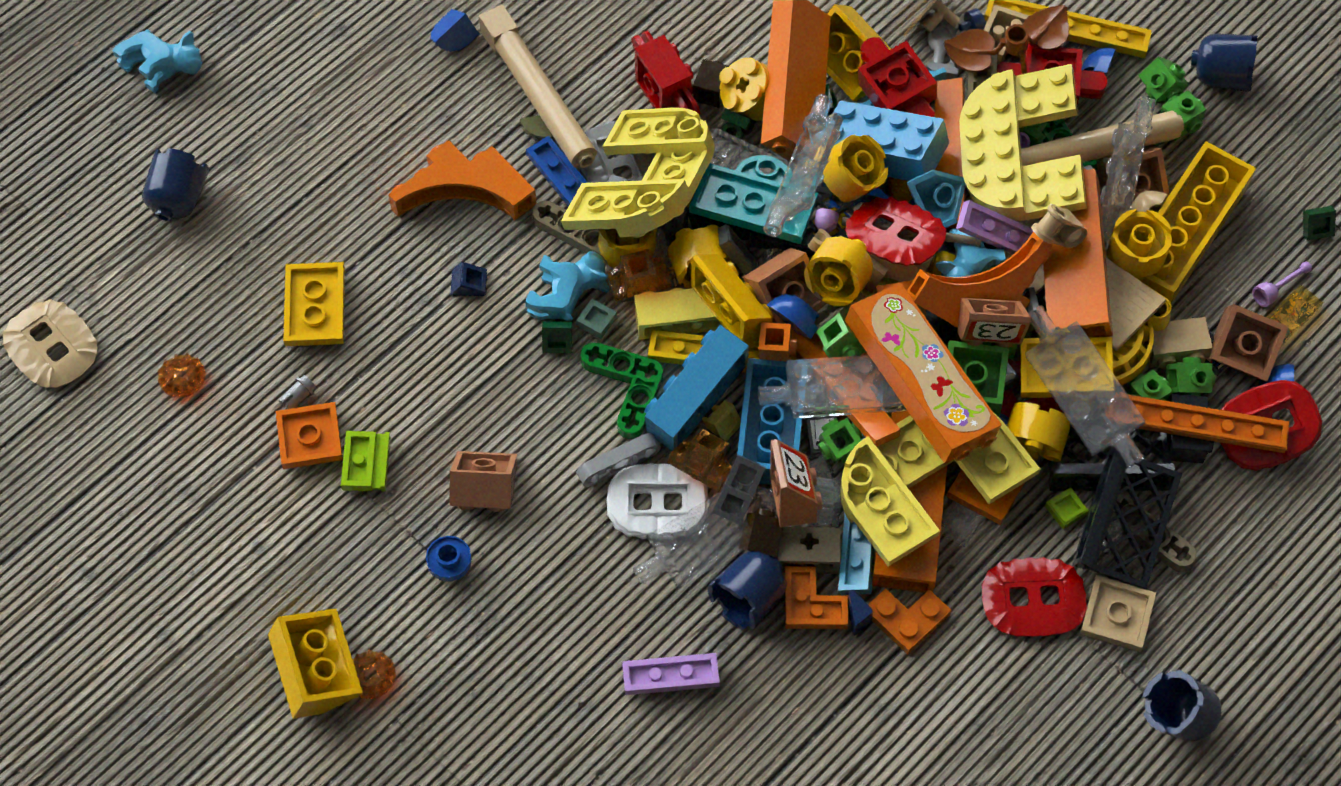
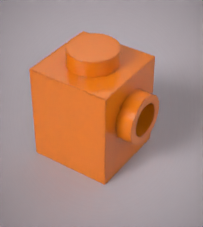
M761 322L758 348L759 359L790 362L791 355L796 356L797 338L792 337L791 324Z

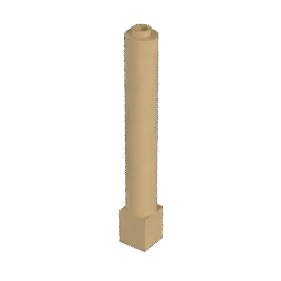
M502 4L478 15L482 35L495 55L499 54L572 166L575 168L590 166L597 155L595 147L520 37L518 26Z
M1172 110L1021 148L1022 166L1080 155L1082 162L1177 139L1180 138L1181 132L1184 130V122L1182 117Z

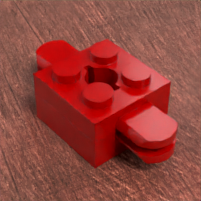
M648 30L642 32L641 37L639 35L632 37V46L635 51V80L653 108H686L696 111L700 115L699 106L692 96V79L694 78L692 69L688 63L684 64L682 62L676 45L674 43L670 44L665 35L654 39Z
M878 37L865 40L861 46V59L865 64L858 68L859 86L875 107L935 117V111L929 103L937 99V81L909 43L904 41L889 50L883 40Z
M1028 44L1025 52L1027 73L1072 64L1077 105L1079 98L1101 99L1104 96L1108 82L1103 72L1082 70L1083 49L1059 47L1054 50H1042L1036 44L1033 46ZM1000 62L997 65V73L1013 69L1015 76L1022 75L1020 63Z

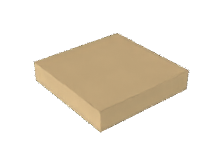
M1096 575L1080 634L1141 652L1157 592Z

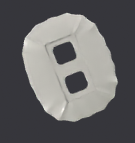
M665 463L633 465L622 469L612 478L607 492V516L612 521L614 528L623 532L627 537L636 536L641 539L651 538L657 541L664 538L672 540L677 537H688L693 532L700 530L703 522L708 517V487L699 473L682 465ZM635 494H650L652 496V507L649 510H636L633 506ZM666 494H680L682 496V508L680 510H666L664 508V496Z

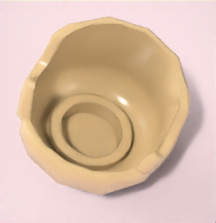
M1144 191L1135 198L1131 210L1137 209V212H1146L1147 210L1158 212L1167 199L1168 194L1159 191Z

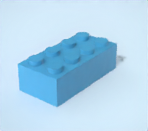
M841 100L817 139V145L822 158L829 148L850 135L870 136L879 143L885 152L886 158L883 160L885 168L888 167L887 177L907 181L932 169L935 170L949 145L945 122L942 118Z
M719 325L715 331L711 329L707 332L701 341L703 346L696 354L692 352L688 355L682 364L684 369L677 377L672 375L663 387L665 392L659 399L653 398L644 410L646 413V432L654 434L657 441L674 454L747 366L749 345L722 325Z
M748 358L737 455L739 454L766 467L759 484L771 485V440L777 439L799 451L808 364Z

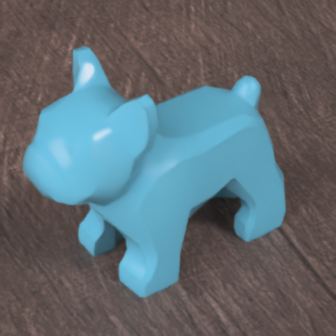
M147 29L122 41L113 49L114 56L119 57L117 59L119 67L127 73L132 70V66L135 63L145 61L138 70L147 78L144 84L153 93L158 91L161 82L172 77L176 72L195 75L202 66L200 49L195 47L194 33L191 31L185 33L179 43L169 44Z
M952 228L949 233L970 236L956 230V228ZM983 241L981 247L954 243L955 260L937 262L936 268L943 273L941 276L962 277L978 274L1006 260L1004 249H986L985 242Z
M589 251L582 256L581 260L571 263L553 262L549 256L544 255L539 265V269L543 271L541 279L543 282L552 285V293L539 296L535 291L530 290L525 305L528 308L527 313L534 318L572 321L573 317L571 314L579 297L585 290L595 288L606 293L610 290L606 282L608 275L605 274L603 257L594 251Z

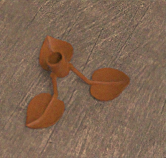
M1066 5L1045 8L1030 15L1022 25H1011L1006 30L1005 38L1000 39V43L995 49V41L991 34L982 29H971L945 40V50L950 59L961 69L968 72H981L991 66V55H997L1005 47L1008 53L1019 56L1022 74H1026L1025 52L1028 44L1030 46L1037 44L1042 50H1054L1061 47L1067 41L1069 36Z

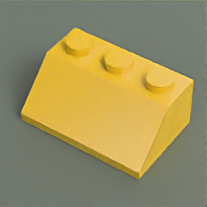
M834 4L827 13L831 16L827 74L852 101H857L866 95L859 86L858 68L865 64L861 59V46L865 40L872 37L883 39L852 6ZM883 40V42L886 44V46H887V47L889 48V50H890L891 48H890V47L888 46V44Z
M696 254L692 256L691 287L724 328L749 346L758 341L761 322L772 323L773 314L766 304L761 305L751 285L747 282L743 283L738 276L736 267L730 261L726 262L721 254Z
M337 608L277 617L268 633V637L293 719L323 714L361 696L363 692Z

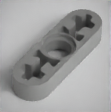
M647 433L583 463L576 473L583 486L590 487L615 476L624 468L640 464L652 458L660 451L661 446L654 434Z

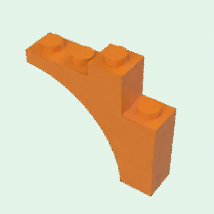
M447 140L442 145L435 146L426 155L428 167L418 170L414 177L404 184L397 185L388 194L391 210L398 217L408 210L428 202L444 199H467L494 206L516 220L537 204L535 189L493 146L485 151H480L469 161L450 140Z
M1033 232L1022 247L1010 258L987 271L970 276L945 277L920 269L907 292L917 305L957 328L961 298L1021 301L1026 309L1031 300L1025 297L1023 292L1033 283L1035 273L1040 265L1049 258L1054 244L1043 241Z

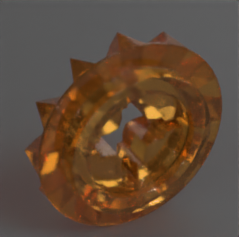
M188 353L180 356L174 354L173 358L169 360L164 359L161 369H158V383L161 389L172 397L182 398L196 393L205 381L206 373L203 364L198 357L194 358ZM186 369L185 372L189 380L182 377L176 379L174 370L183 372Z
M368 649L367 652L356 653L353 663L363 692L359 697L375 699L385 695L392 688L396 679V669L392 659L382 651L376 652ZM376 665L375 671L380 677L371 676L365 682L366 677L361 669L370 670L372 666Z

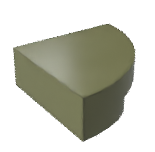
M539 115L520 119L524 133L539 139V141L547 136H550L553 140V135Z

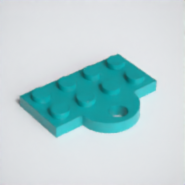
M757 155L743 160L736 170L709 163L690 203L689 213L801 244L818 201V193L791 186V172L782 161L771 156ZM770 168L774 172L771 174L762 173L760 169Z

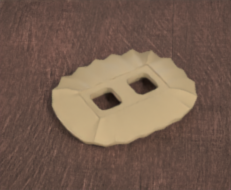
M52 299L45 302H35L28 309L22 310L18 316L10 319L7 328L3 331V346L9 357L24 375L42 387L59 388L75 381L93 365L97 356V340L90 328L64 302H56ZM42 324L48 325L52 330V334L40 342L35 341L31 336V332ZM58 344H64L69 353L58 361H52L47 355L48 351Z

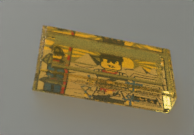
M1300 285L1267 318L1289 326L1283 340L1285 343L1322 307L1324 302Z

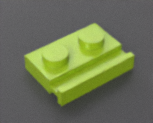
M346 431L341 476L342 491H372V489L386 492L391 440L390 432L377 434L375 431Z

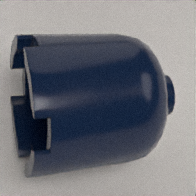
M1210 34L1204 37L1200 42L1199 50H1193L1191 67H1196L1198 80L1203 85L1209 87L1251 92L1258 36Z
M168 148L166 153H161L159 149L155 150L142 192L145 205L155 213V217L163 221H171V219L185 218L193 212L210 170L206 163H203L202 166L194 162V155L181 150Z
M750 551L737 558L708 585L707 592L712 603L715 600L718 601L724 609L721 615L732 625L742 630H745L747 626H751V629H754L783 597L787 581L782 565L775 557L761 552Z
M1181 670L1157 674L1148 683L1143 693V698L1146 699L1144 717L1151 727L1181 740L1198 741L1207 738L1215 731L1221 720L1222 707L1220 699L1213 689Z

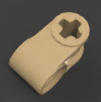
M1050 204L1047 207L1048 212L1039 223H1034L1031 227L1033 232L1043 241L1067 248L1076 247L1087 235V229L1070 210L1058 207L1055 204Z

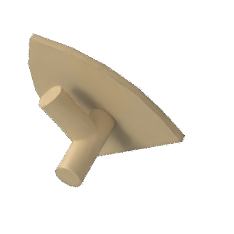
M932 0L903 35L906 36L932 8L935 12L923 24V27L930 33L943 19L953 28L961 19L940 0Z

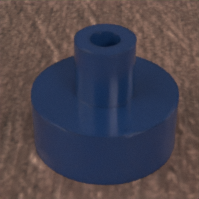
M975 8L964 13V22L958 24V29L960 32L971 29L984 30L986 22L982 13Z

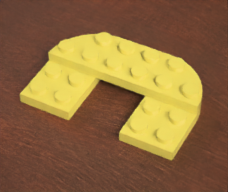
M1072 64L1017 76L1014 75L1013 69L995 73L981 83L967 98L960 114L959 127L962 173L973 202L1015 221L1044 217L1048 212L1047 207L1050 204H1055L1070 211L1087 209L1083 162L1080 155L1022 166L1019 128L1078 116Z
M686 108L622 110L603 144L606 155L656 153L642 181L582 183L561 219L564 230L616 229L619 237L633 236L639 238L647 232L664 225L674 217L680 216L693 197L714 155L715 144L706 120L703 121L696 111Z
M911 415L896 424L901 429L900 437L876 447L869 436H867L850 452L842 473L840 486L841 503L849 521L856 523L887 566L892 565L939 536V528L909 490L910 487L956 461L988 504H991L1039 474V466L997 415L996 417L1002 426L996 435V441L984 449L980 446L973 449L966 458L960 461L953 459L944 464Z

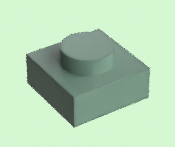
M591 299L577 318L576 324L581 329L602 339L617 318V312Z

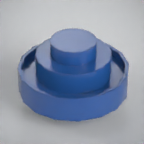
M444 536L431 543L427 549L426 562L428 570L435 578L451 582L459 580L467 574L471 567L472 556L470 548L464 540L456 536Z

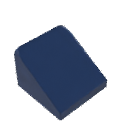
M461 261L452 270L451 295L485 296L487 269Z
M851 590L848 593V613L854 636L871 623L873 610L855 590Z

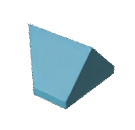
M932 169L907 181L915 205H918L922 210L929 211L933 217L940 218L945 228L957 223L966 186L963 177Z

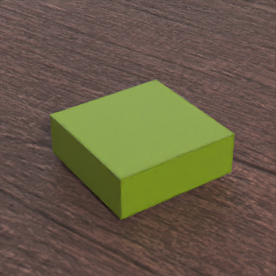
M1071 487L1045 504L1046 509L1063 530L1085 517L1089 512Z

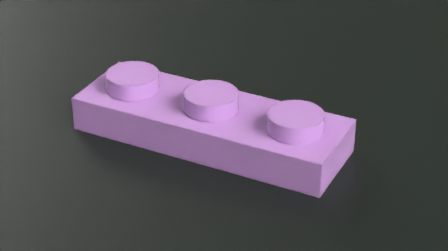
M971 200L963 202L956 230L999 249H1004L1005 252L1012 255L1022 247L1033 233L1032 228Z
M716 653L622 661L625 695L719 687L720 684Z

